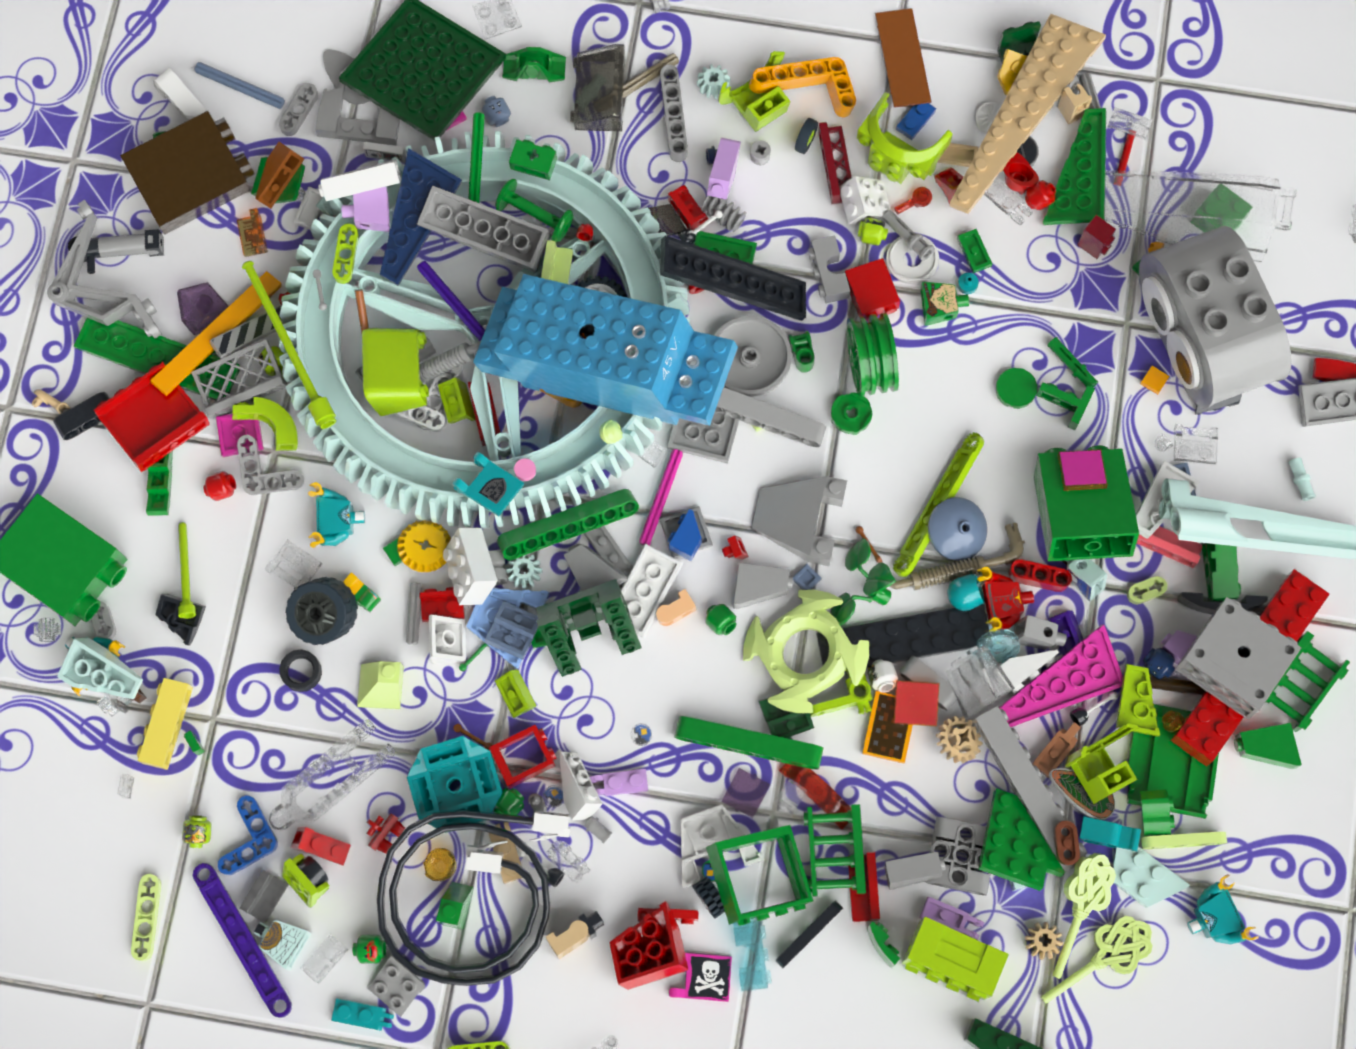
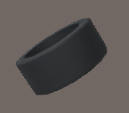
M300 649L286 654L281 661L279 672L283 683L291 690L305 692L318 684L321 679L322 668L316 656L309 651ZM297 659H306L313 666L311 678L304 683L294 682L288 674L290 664Z

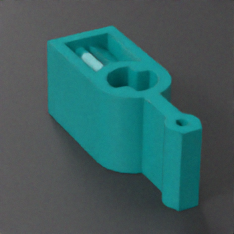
M1084 817L1080 841L1137 852L1141 829Z

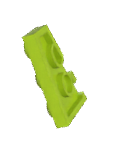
M1129 664L1125 665L1116 729L1131 723L1139 727L1132 732L1160 736L1148 668Z

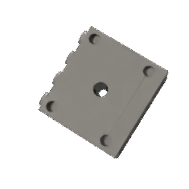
M1226 597L1213 612L1175 670L1249 720L1260 711L1301 647L1297 645L1293 638L1285 637L1279 633L1275 626L1261 621L1256 613L1248 612L1241 607L1238 601Z

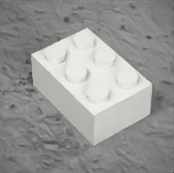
M458 528L443 551V558L447 562L449 569L448 575L452 579L454 586V595L457 597L459 605H482L498 581L482 528Z

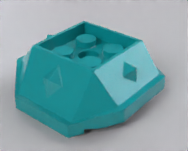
M464 736L421 748L407 775V781L419 820L434 812L472 810L492 813L503 794L491 752ZM452 782H461V787L458 791L450 790ZM459 817L437 819L428 823V825L438 828L444 824L483 822L486 820Z

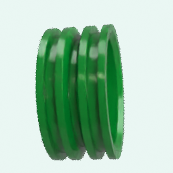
M881 313L879 318L876 314L870 315L868 323L863 316H859L857 321L854 318H848L846 324L848 354L858 396H865V392H868L869 395H874L877 387L881 393H887L888 388L892 392L897 391L899 386L897 352L892 326L887 313Z

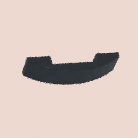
M1181 592L1177 597V601L1184 606L1211 615L1222 603L1203 601V593ZM1246 595L1241 600V607L1248 612L1257 609L1268 600V596Z

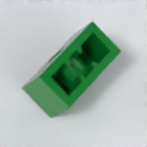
M516 139L509 165L511 170L550 181L557 161V153L550 146L542 145L541 147L534 145L529 140L524 139L520 141Z

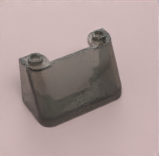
M613 44L577 52V56H573V68H576L575 107L574 111L570 113V122L574 123L575 130L623 131V83L626 60L624 44Z

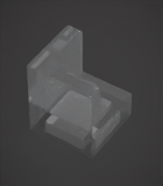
M789 778L775 799V804L793 815L807 790Z

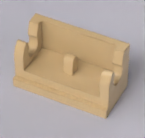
M1077 84V90L1080 92L1078 95H1075L1069 87L1064 88L1058 104V109L1068 125L1081 119L1085 109H1089L1092 101L1091 95L1088 96L1080 84Z

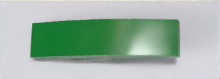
M173 451L147 468L149 473L146 488L148 492L146 513L148 516L169 515Z

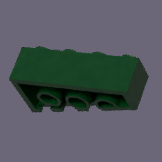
M976 1018L972 1019L964 1039L975 1049H1043Z

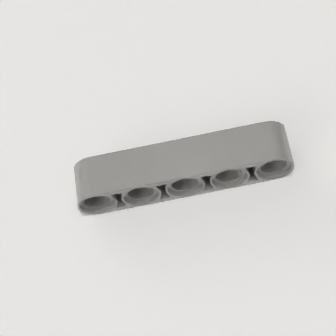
M666 65L661 69L660 76L669 153L673 161L683 162L687 158L688 149L679 74L675 66ZM666 76H673L674 78H672V79H667V78H665V77H666ZM669 94H675L676 96H675V97H669V96H667V95H669ZM671 112H677L678 114H677V115H671L670 113H671ZM673 130H679V131H681L680 133H677V134L672 133ZM676 148L683 149L681 152L674 151Z

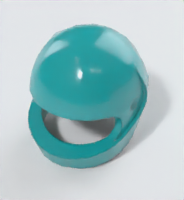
M976 574L965 575L950 583L947 596L950 604L956 609L967 611L985 602L982 587L977 580L978 576Z

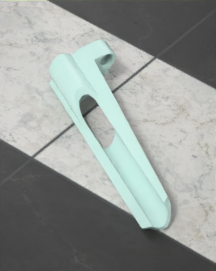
M1166 478L1162 483L1161 491L1164 498L1159 505V516L1162 519H1169L1171 521L1172 529L1178 536V540L1356 559V526L1193 496L1190 494L1189 483L1186 480ZM1230 518L1261 521L1271 541L1245 538L1235 530L1230 522Z

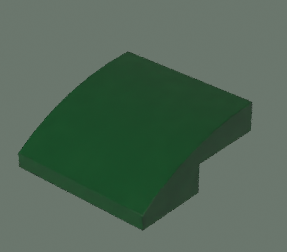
M770 697L758 701L771 735L788 738L815 728L810 713H793L781 710L769 704L768 699Z

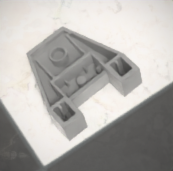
M825 476L761 488L751 529L808 562L829 566L835 540L814 536L821 503L842 507L848 480Z

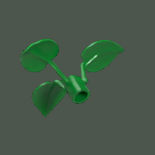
M862 538L849 550L845 559V567L849 571H854L858 568L867 578L863 587V592L867 597L858 595L850 597L848 593H843L839 596L843 603L832 607L830 614L836 618L840 626L853 615L856 607L854 600L856 599L865 600L869 603L875 601L882 606L886 605L891 599V591L886 588L896 582L890 568L883 562L876 564L869 574L863 570L862 565L869 560L871 553L870 544L865 538Z

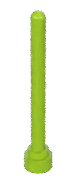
M181 522L178 525L182 602L178 607V616L188 619L196 616V608L193 602H191L187 525Z

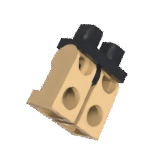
M597 911L588 917L583 913L578 917L579 920L574 921L568 930L557 937L553 932L546 936L547 942L558 959H561L585 943L589 937L592 940L597 936L596 930L604 926V921Z

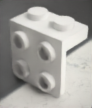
M854 176L839 186L848 224H855L866 216L883 217L887 211L891 210L885 185L881 180Z

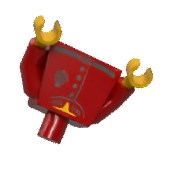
M988 567L977 569V571L983 574L977 580L979 582L987 581L983 583L982 591L988 617L986 624L989 623V626L992 625L993 627L989 632L993 633L997 630L1010 629L1020 620L1024 612L1023 605L1034 603L1033 591L1021 592L1019 582H1014L1009 577L992 572Z

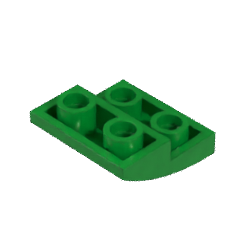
M872 921L867 927L870 940L880 957L892 968L901 959L898 956L899 951L891 944L887 946L884 944L890 937L886 934L888 932L887 928L880 922L875 924Z

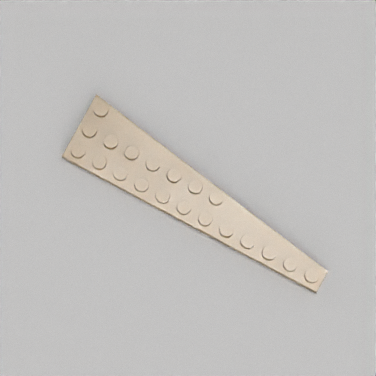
M1050 14L950 201V207L967 214L970 213L985 191L992 185L996 176L1003 171L1007 162L1017 153L1021 144H1024L1053 107L1054 102L1060 98L1063 89L1068 84L1070 85L1075 75L1085 66L1089 57H1092L1103 43L1106 34Z

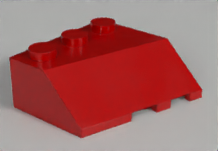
M666 901L660 904V907L653 913L645 915L638 924L633 927L630 926L609 942L618 985L627 990L689 970L680 929Z

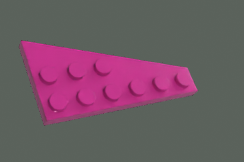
M1102 624L999 707V709H1003L1009 719L1007 723L1010 728L1122 687L1123 675L1105 625Z

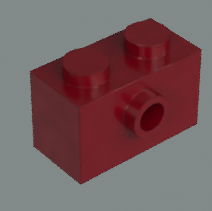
M1096 215L1084 229L1077 246L1096 259L1101 254L1105 256L1115 240L1113 235L1116 228Z

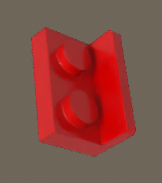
M448 587L446 591L425 589L424 592L419 593L422 622H429V615L465 619L464 605H459L457 597L454 595V587Z

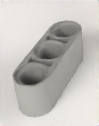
M911 656L898 672L907 682L939 684L937 706L944 711H948L961 695L954 686L915 656Z

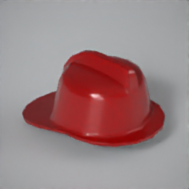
M1016 153L1013 158L1011 157L1003 169L1005 184L1020 195H1023L1027 188L1034 186L1039 181L1038 174L1019 153Z

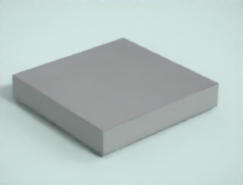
M700 507L691 508L702 538V544L698 551L713 546ZM688 510L660 518L666 541H668L672 531H677L680 526L678 521L683 513L687 514ZM670 551L673 558L681 557L680 555Z

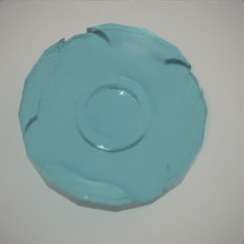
M1000 629V632L989 631L982 635L977 642L979 657L984 662L990 664L1004 663L1009 658H1014L1020 650L1018 636L1006 629Z

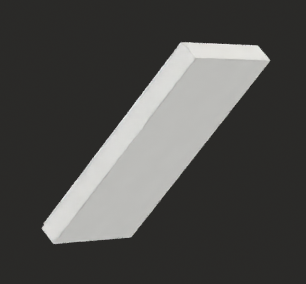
M647 544L644 545L628 576V580L621 589L635 631L642 638H645L656 617L657 609L662 605L683 565V562Z

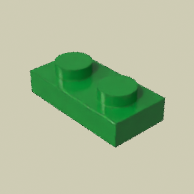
M977 229L957 236L959 245L973 274L992 267L993 263Z

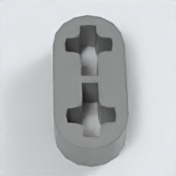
M101 602L100 607L104 609L101 612L103 618L101 619L99 615L95 614L91 619L92 625L98 637L113 639L116 635L115 623L110 608L104 602ZM103 623H105L106 627L110 628L108 635L101 633L104 630Z

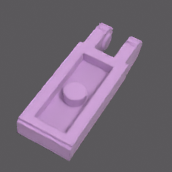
M646 769L589 776L592 783L604 781V789H596L598 796L648 791Z
M927 897L919 917L921 919L924 917L930 918L978 940L980 935L965 929L966 921L977 927H983L984 925L983 921L970 916L969 913L931 897Z

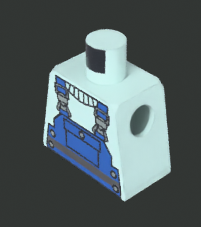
M1091 559L1062 561L1072 575L1071 583L1089 602L1105 589L1107 573Z

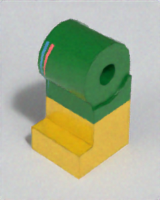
M352 572L343 581L352 590L353 595H355L356 603L369 613L381 601L379 596L362 583Z

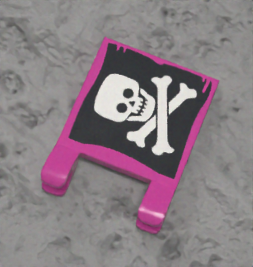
M685 953L689 969L686 971L685 989L671 988L669 990V997L729 1002L732 957Z

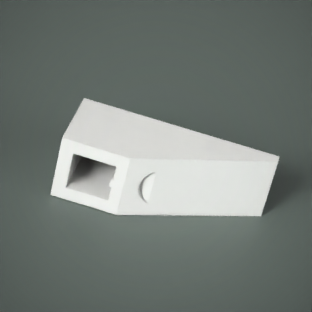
M1053 650L1009 658L994 670L990 676L1006 695L1011 692L1016 694L1024 687L1023 682L1027 679L1032 681L1041 674L1039 670L1042 667L1046 666L1048 668L1057 661L1055 657L1059 651Z
M560 752L564 804L572 820H589L602 805V802L578 753Z

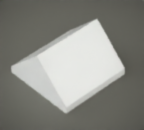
M429 615L430 658L433 664L465 662V620Z

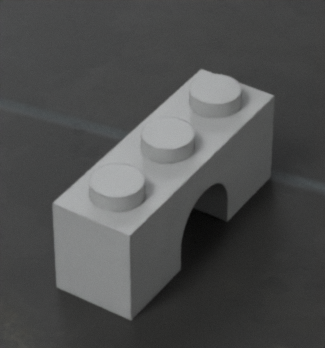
M835 235L812 240L811 247L808 249L810 261L814 260L815 267H813L815 279H819L820 282L818 286L820 298L824 297L825 304L849 299L850 288L845 272L834 274L827 269L829 264L839 262L840 252Z

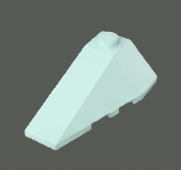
M77 638L73 640L57 676L75 688L108 693L129 699L135 698L143 681L140 676L109 650L90 638Z

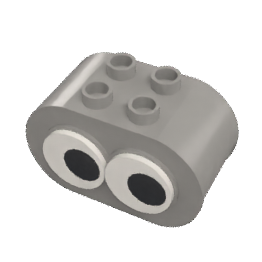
M1221 226L1143 255L1139 266V278L1147 313L1162 339L1178 379L1197 406L1204 409L1209 408L1215 403L1275 381H1282L1288 377L1291 370V350L1285 326L1247 246L1232 228Z

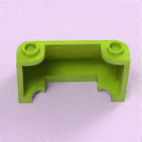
M369 328L362 331L364 395L380 416L427 405L429 390L427 385L423 384L420 380L419 350L424 349L427 339L425 333L418 329Z

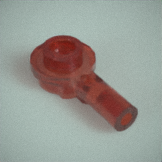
M925 187L917 188L914 190L911 199L894 207L896 214L898 215L913 206L918 208L929 205L932 201V193Z

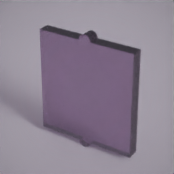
M739 768L721 802L734 808L736 812L740 811L754 818L771 784L757 778L756 774L752 775Z

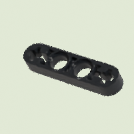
M836 900L775 960L782 969L843 909Z

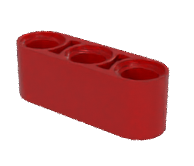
M1023 559L1014 561L1008 571L1009 578L1014 582L1055 592L1065 591L1072 581V575L1066 569ZM1015 567H1020V568H1022L1023 571H1024V574H1023V575H1018V574H1016L1015 571H1014V568H1015ZM1035 572H1042L1045 579H1037ZM1056 577H1063L1066 584H1059L1056 581Z

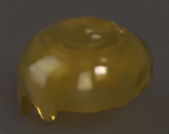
M445 848L432 850L423 862L424 874L432 881H446L454 875L457 868L453 852Z

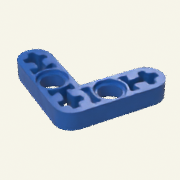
M242 796L237 802V809L253 839L219 859L218 870L228 876L234 875L268 856L278 847L277 838L256 799L251 796ZM244 802H253L250 808L253 813L258 811V814L251 816L248 810L243 809L245 806ZM255 819L263 821V827L258 831L252 829V822ZM265 838L272 840L273 842L270 843L271 847L269 849L267 847L259 849L262 852L261 854L253 846L254 844H257L258 847L262 846L265 843ZM247 848H251L254 852L250 860H244L242 857L243 851ZM237 854V857L240 860V862H242V864L239 866V863L235 862L231 865L232 869L230 871L228 869H224L223 867L226 865L225 861L228 860L230 862H233L237 860L234 857V855Z

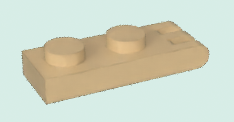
M504 822V828L511 831L509 823ZM500 823L495 825L496 827L501 828ZM489 833L491 843L508 840V843L495 845L493 847L494 852H503V859L521 865L516 845L507 838ZM502 867L500 872L504 884L523 878L514 870Z

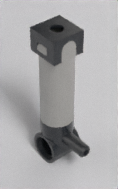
M159 229L145 230V234L91 238L83 263L87 262V273L94 274L95 258L149 254L150 257L164 256V237ZM76 236V237H73V238L70 239V241L68 242V250H69V251H70V249H71V247H72L74 241L76 240L77 236Z

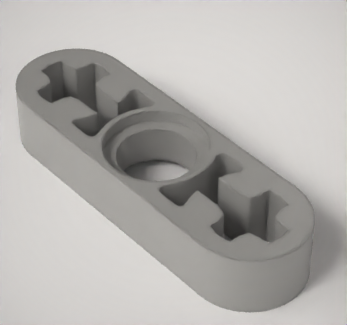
M311 83L303 84L279 121V127L284 135H295L319 96L315 85ZM310 91H312L313 94H312V95L309 94V95L306 97L305 92L309 93ZM296 106L304 107V111L300 114L293 112ZM292 123L293 127L286 129L285 124L289 125Z

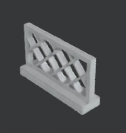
M267 339L192 371L206 407L205 412L208 417L213 419L232 411L233 405L237 403H251L254 397L263 398L286 388L288 385L283 378ZM265 346L268 352L265 360L256 358L257 350ZM243 355L250 357L246 369L236 365L239 357ZM254 359L263 363L259 374L249 371ZM225 363L231 365L227 377L218 374L220 365ZM267 365L274 367L275 376L270 378L262 376ZM235 368L244 371L240 382L230 379ZM204 372L212 374L208 385L201 382L200 374ZM248 373L258 376L255 384L252 386L244 384ZM216 376L226 379L221 390L212 387ZM229 381L239 384L236 393L231 395L225 392ZM210 389L220 393L217 401L209 403L207 398Z

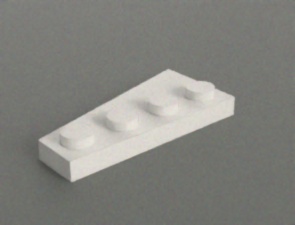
M1166 461L1160 465L1136 513L1139 534L1146 539L1166 520L1159 516V505L1164 498L1161 491L1164 479L1188 481L1190 493L1200 483V481Z

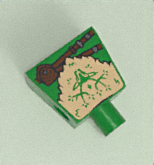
M922 282L920 292L924 326L955 319L959 312L958 307H969L968 294L957 295L954 284Z

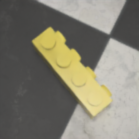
M164 678L163 682L158 685V698L156 704L154 703L150 710V716L152 717L150 723L144 729L143 735L145 739L143 745H140L137 751L140 763L168 770L193 687L189 684Z

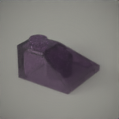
M208 282L177 291L181 321L193 335L200 334L229 307Z

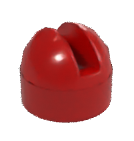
M588 223L586 225L581 224L577 229L576 237L582 241L592 240L593 227Z

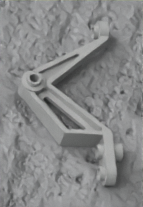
M84 199L78 203L80 208L77 211L82 219H86L54 281L47 290L49 299L59 307L106 326L111 325L132 311L138 321L142 319L145 325L142 328L147 336L157 338L162 333L151 317L157 310L149 298L141 302L134 294L76 285L97 221L96 215ZM80 297L110 302L116 305L106 312H102L76 302L75 298Z

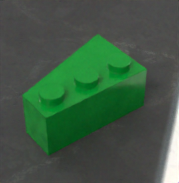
M1201 542L1208 602H1223L1226 597L1237 600L1241 595V585L1238 583L1237 546Z

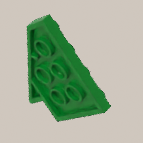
M996 789L993 792L978 869L1040 891L1044 886L1046 872L1062 877L1065 871L1018 796Z

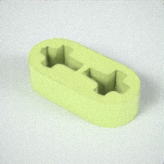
M1158 576L1139 582L1130 587L1127 592V598L1132 604L1136 605L1158 598L1167 590V582ZM1154 582H1156L1157 585L1161 584L1162 586L1159 589L1160 592H1158L1157 589L1150 591L1149 588H1151L1154 585ZM1135 589L1137 590V592H1141L1143 590L1145 591V593H1143L1140 596V599L1137 596L1134 597L1132 595L1135 592Z

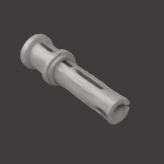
M892 210L887 211L883 215L882 220L907 242V247L910 250H914L919 255L921 261H925L933 254L934 246L928 245L923 240L921 234L913 232Z

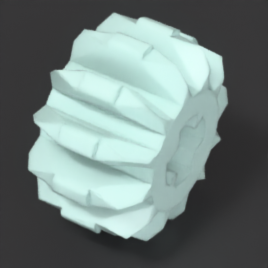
M712 64L710 69L703 67L702 73L698 74L699 80L697 81L700 93H706L707 98L714 95V98L717 99L723 83L727 82L726 88L730 86L731 78L727 75L728 71L726 69L721 70L720 64L717 68H714Z
M524 555L521 559L516 558V562H508L511 567L506 569L507 574H510L508 580L510 582L515 581V587L522 583L523 589H526L527 583L534 587L533 580L540 581L541 578L537 574H541L543 571L539 567L540 561H534V555H530L528 559ZM526 567L528 569V573L526 574L524 572V574H521L520 570L522 568L523 570H525Z

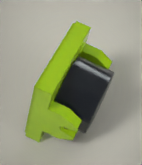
M302 853L292 860L289 858L284 862L282 877L304 903L311 908L317 903V899L329 889L330 885L327 883L329 879L325 871L311 856L305 858Z

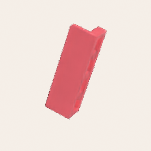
M1160 526L1148 539L1140 534L1138 536V545L1191 568L1198 564L1201 557L1202 544L1194 541L1178 540V536L1174 532Z

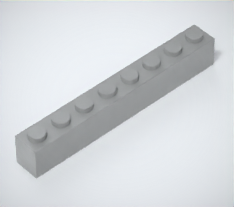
M996 706L978 716L972 722L1014 794L1018 796L1056 857L1054 827L1057 823L1065 821L1063 818L1065 815L1059 804L1054 803L1051 789L1048 785L1044 786L1040 779L1042 777L1040 770L1037 766L1032 765L1029 760L1031 758L1030 753L1018 741L1020 737L1014 728H1010L1007 723L1009 719L1006 712ZM1063 828L1061 834L1067 836L1068 830ZM1080 842V858L1086 857L1087 851ZM1065 850L1064 857L1069 859L1071 853ZM1060 863L1065 872L1075 867V864L1067 866Z

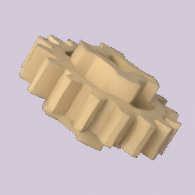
M957 716L945 720L944 724L938 727L941 732L936 734V737L941 740L936 743L937 746L943 747L940 753L946 752V759L949 760L953 757L954 763L961 761L963 764L976 758L975 755L981 752L978 747L983 745V742L978 740L981 736L976 732V727L972 726V720L965 722V716L959 719Z

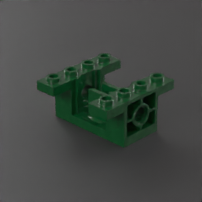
M616 579L535 608L538 620H536L538 628L562 677L582 670L576 656L577 653L571 631L577 630L581 641L602 634L598 623L601 620H605V623H608L613 641L616 640L622 655L642 648L627 603Z

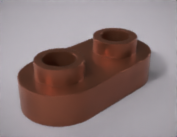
M1070 821L1057 823L1054 827L1056 857L1063 865H1073L1080 858L1077 828ZM1063 828L1068 830L1067 836L1061 834ZM1065 850L1071 853L1069 859L1064 857Z

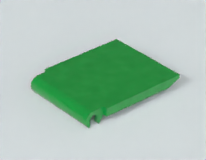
M1154 704L1160 736L1132 732L1128 765L1137 780L1128 785L1127 804L1141 806L1140 791L1167 789L1168 796L1173 798L1174 809H1169L1170 812L1206 819V807L1213 800L1219 754L1206 767L1170 741L1191 711Z

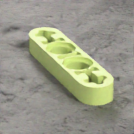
M1226 832L1147 836L1141 838L1142 849L1227 844Z
M152 874L144 875L140 879L131 954L133 958L139 961L150 959L154 950L161 881ZM151 878L155 882V886H152L150 889V894H155L154 898L143 896L144 893L148 894L149 888L145 886V883H148ZM150 900L153 903V909L145 913L142 910V904ZM144 922H148L151 928L146 935H142L139 931L140 925ZM138 937L149 939V942L144 941V948L147 949V953H143L142 957L137 953V949L142 947V941H138Z

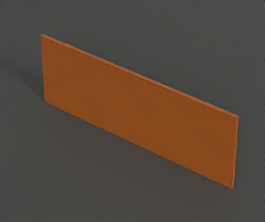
M912 8L875 13L894 108L931 103Z

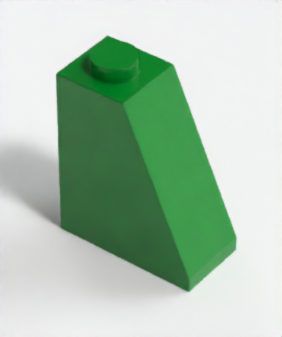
M1291 723L1244 731L1235 736L1234 747L1239 752L1240 757L1289 769H1296L1302 765Z
M452 882L441 898L436 921L443 926L463 930L474 887Z

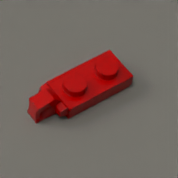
M638 908L637 921H642L645 915L653 913L658 908ZM671 909L675 920H681V924L694 925V921L699 919L698 910Z

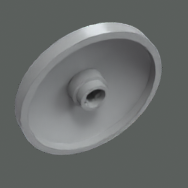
M743 316L727 322L714 335L734 340L738 346L724 385L725 388L754 397L771 392L786 378L791 365V347L785 333L773 322L762 317Z

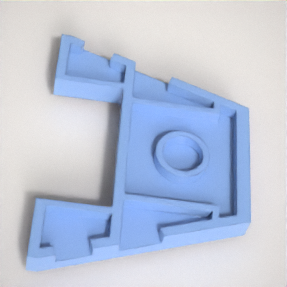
M493 588L482 605H475L466 627L484 642L503 601L518 608L521 607V604L536 608L546 604L549 592ZM488 645L513 667L519 669L522 659Z

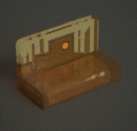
M257 208L249 209L250 217L237 219L243 255L245 257L268 252L262 218Z

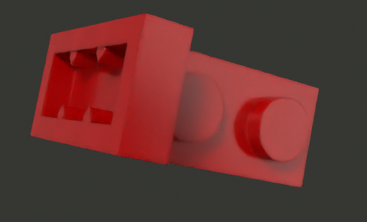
M298 827L290 848L344 866L351 845L317 833L313 829Z

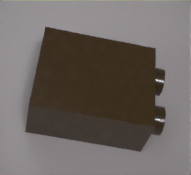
M206 111L120 155L164 235L251 191L246 179L255 175L244 153L233 157L227 143L235 140V136L224 117L214 122L210 113Z

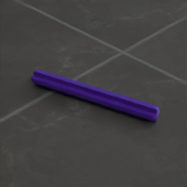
M426 261L417 265L418 271L475 337L481 341L485 332L483 326Z

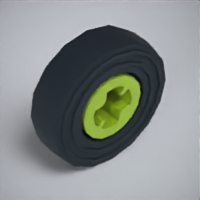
M808 118L805 121L796 140L795 151L801 154H805L808 151L818 128L816 120Z

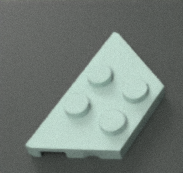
M1139 846L1137 852L1116 848L1113 859V869L1116 874L1114 884L1145 908L1190 886Z

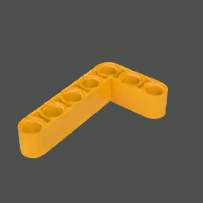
M839 57L757 68L749 82L750 90L757 94L770 92L778 86L781 90L826 84L834 111L839 117L843 118L848 117L856 105V96L845 62Z

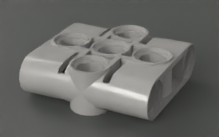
M936 817L929 853H933L937 846L943 847L945 849L943 859L947 865H945L946 870L942 871V877L924 882L987 896L991 874L981 873L984 871L978 869V856L982 853L986 826ZM961 830H968L971 838L969 840L962 839L960 836ZM957 851L965 852L967 860L964 862L959 861L956 857ZM954 872H958L963 876L962 883L953 881L952 874Z

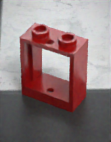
M536 724L489 747L509 789L555 767L553 760L557 759L552 747L547 749L544 741L548 739L543 729L538 730ZM534 734L547 761L513 777L500 750Z

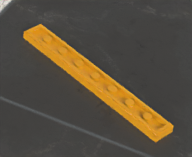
M268 271L259 278L269 298L282 287V283ZM253 284L150 380L151 384L167 396L214 351L210 345L211 339L242 325L263 304Z

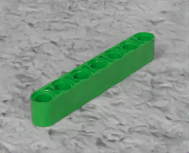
M621 489L553 514L550 517H545L505 532L498 537L497 544L504 558L513 560L632 516L638 511L639 504L629 489Z
M679 716L674 738L681 741L819 770L824 750L823 747L811 743L686 716Z

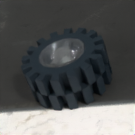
M707 876L692 886L714 919L725 912L719 891Z

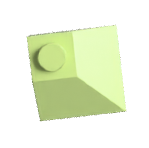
M378 661L361 664L357 707L401 708L404 672L401 662Z

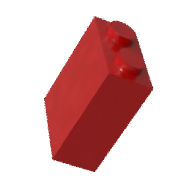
M883 258L845 270L850 288V296L858 316H863L868 321L872 314H876L877 317L881 313L889 315L899 309L900 299Z

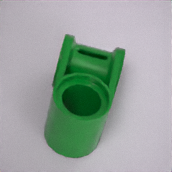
M807 330L803 334L794 336L789 334L788 341L797 369L800 372L811 371L814 366L815 355L809 331ZM808 358L810 361L804 363L800 359Z

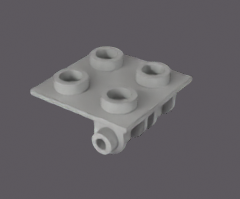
M391 955L367 989L402 1017L418 993H421L426 986L423 980H420Z

